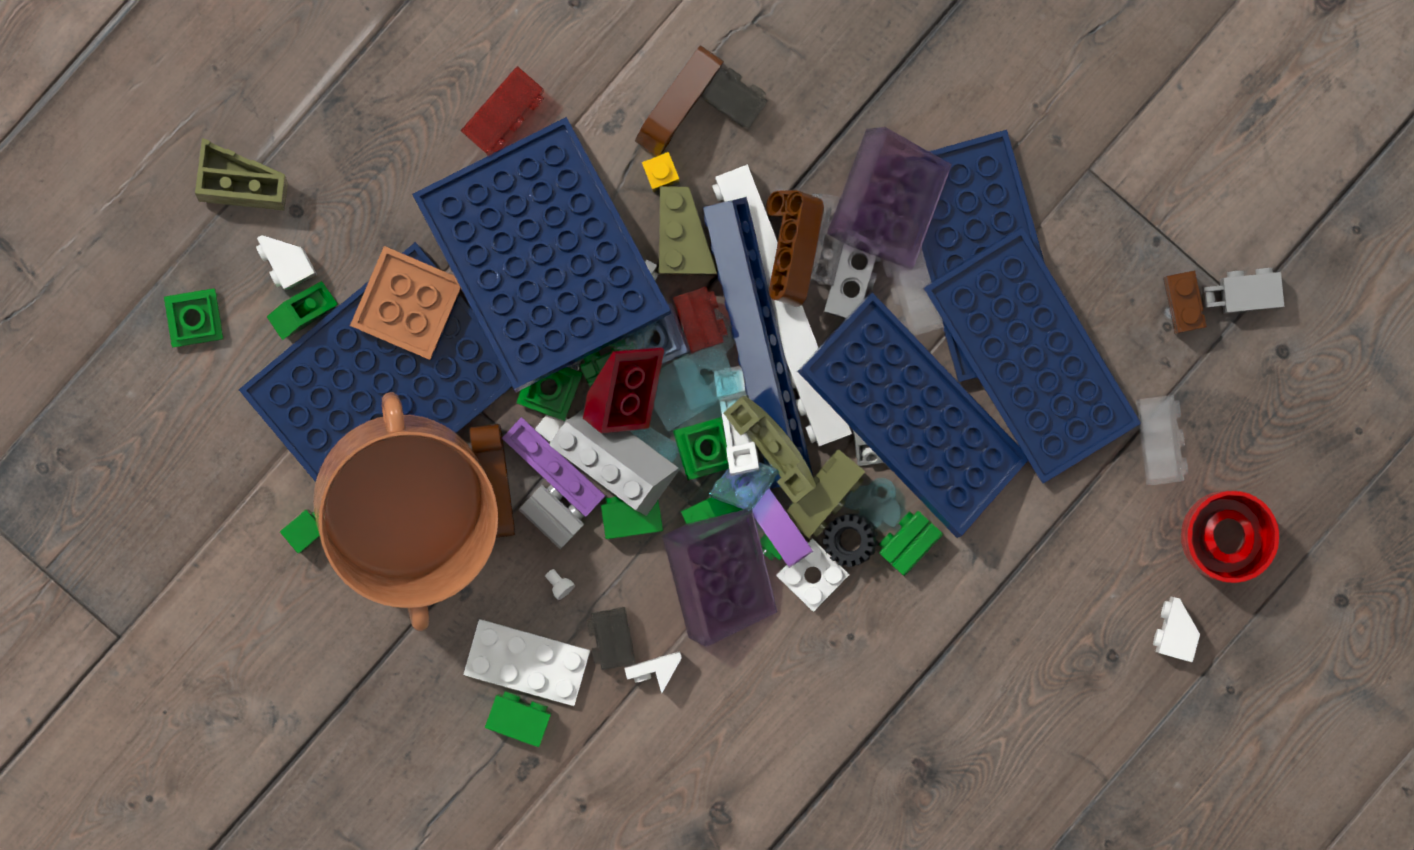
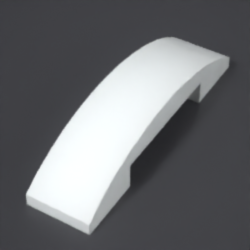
M735 366L713 371L727 443L726 451L730 474L734 476L760 470L758 449L755 442L750 439L747 433L741 436L723 414L742 396L748 397L745 392L742 368Z

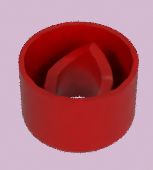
M1218 491L1202 497L1189 509L1182 524L1181 543L1186 558L1199 573L1214 580L1238 583L1257 577L1272 563L1279 546V528L1274 514L1259 498L1241 491ZM1226 518L1237 521L1242 526L1245 534L1241 548L1230 554L1222 552L1214 540L1216 525Z

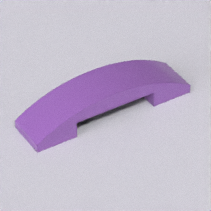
M757 471L726 476L789 568L813 552Z

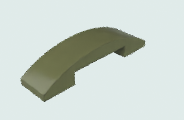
M744 395L723 413L741 436L747 433L750 439L755 442L761 453L780 475L781 478L777 483L794 504L798 503L816 487L813 476L796 446L782 428L755 402Z

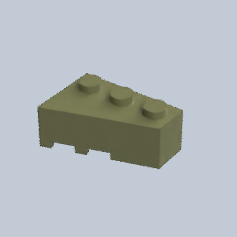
M202 138L195 195L199 202L285 211L288 187L285 174L254 160L244 158L234 151L224 149Z
M660 186L659 275L717 276L690 188Z
M837 449L814 476L813 479L816 487L798 503H792L786 510V513L797 529L806 537L810 538L812 534L818 537L827 526L824 520L831 512L834 515L838 513L846 503L843 500L844 496L849 490L854 493L864 481L861 476L866 471Z

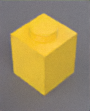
M669 152L642 162L653 192L659 190L660 186L667 187L680 181Z

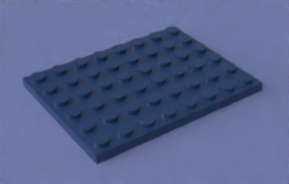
M567 117L412 194L515 393L671 314L666 300Z
M416 242L402 252L404 255L437 268ZM367 282L244 384L239 391L315 482L325 458L341 438L356 427L383 417L382 397L386 393L393 392L397 394L401 401L404 415H414L434 420L457 433L512 387L475 314L460 294L457 297L431 360L350 326L368 285Z

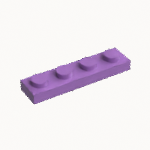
M522 417L502 437L509 446L585 517L605 497L594 484L562 454L549 445L550 443Z

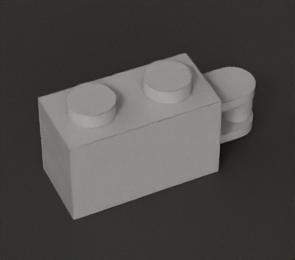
M1273 268L1255 269L1256 275L1244 276V270L1227 272V278L1220 279V286L1202 288L1204 308L1222 306L1224 314L1285 307L1281 272L1273 273ZM1214 291H1221V302H1215Z

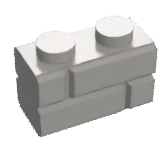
M541 485L519 508V511L559 549H562L584 526V523L581 521L584 515L572 504L567 508L560 501L563 495L552 485L548 488Z

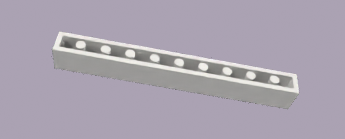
M747 164L716 176L717 184L712 185L718 202L747 197L769 288L778 242ZM771 298L792 388H796L800 397L795 400L800 415H806L810 423L805 428L811 443L817 441L819 447L852 434L849 425L797 372L818 349L802 305L794 307Z

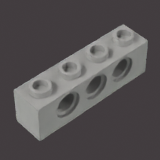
M856 200L823 313L846 319L864 300L866 290L873 289L877 273L872 272L874 262L881 261L885 248L884 245L880 244L883 233L889 234L893 218L888 217V209ZM861 228H872L875 232V239L872 242L862 241L859 237ZM861 254L867 259L865 269L856 270L853 268L851 258L854 255ZM847 282L856 283L859 287L858 296L854 298L847 297L843 292L844 284Z

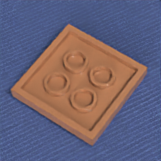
M384 246L350 326L431 360L461 288L454 275Z

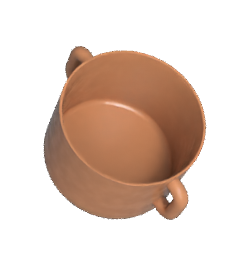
M389 392L382 397L383 417L368 421L348 432L337 442L325 458L318 473L314 489V514L325 555L334 571L344 583L371 601L392 607L408 608L413 628L423 631L429 626L428 605L443 601L461 591L479 574L486 564L497 535L498 508L492 485L469 445L454 431L434 420L420 416L404 415L397 394Z

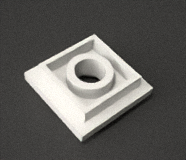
M812 538L808 545L813 552L790 568L786 565L776 576L814 612L849 574L836 561H832L830 559L831 556L828 553L826 554L825 550ZM817 567L821 571V578L818 582L809 583L806 581L804 573L807 568Z

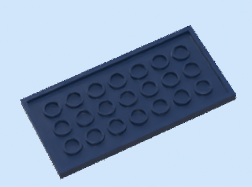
M1007 130L896 161L929 282L934 281L1020 227L1024 228L1044 261ZM940 317L958 383L976 378V374Z
M1023 227L1016 229L923 287L1042 484L1141 424Z
M873 292L857 306L797 371L956 538L961 537L1028 461L1015 441Z

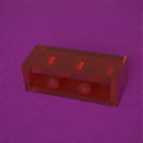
M517 66L460 131L487 156L491 152L495 153L507 142L503 138L509 131L512 130L515 133L525 122L523 115L529 109L534 111L542 103L544 97L541 95L545 91Z

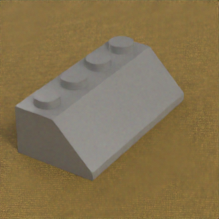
M584 409L568 419L549 445L633 509L647 516L680 468L630 431L600 433L583 419Z

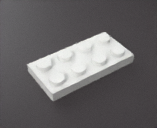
M479 619L463 675L575 706L590 650Z

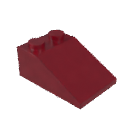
M660 347L612 352L587 393L583 419L600 433L649 429L664 349Z

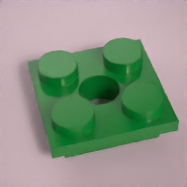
M215 288L164 296L172 348L224 340ZM190 310H197L201 315L200 322L195 326H190L186 322V314Z
M565 367L522 389L516 404L565 422L583 373ZM547 380L557 383L558 388L553 395H545L541 391L542 384Z
M722 417L673 431L687 481L729 469ZM702 441L709 442L712 447V452L709 456L704 455L700 450Z

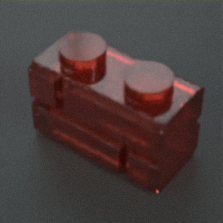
M703 287L673 297L691 353L724 343L723 336L728 335L723 318L719 320L716 318L714 309L719 308L714 291L708 293L707 288Z

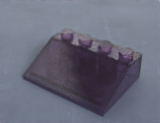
M886 127L866 129L827 234L848 246L907 269H913L952 164Z
M749 508L689 523L662 536L687 634L690 639L708 647L778 612L752 509Z

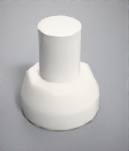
M554 569L545 575L554 586L552 591L557 600L567 596L575 587L571 580L567 578L562 579Z

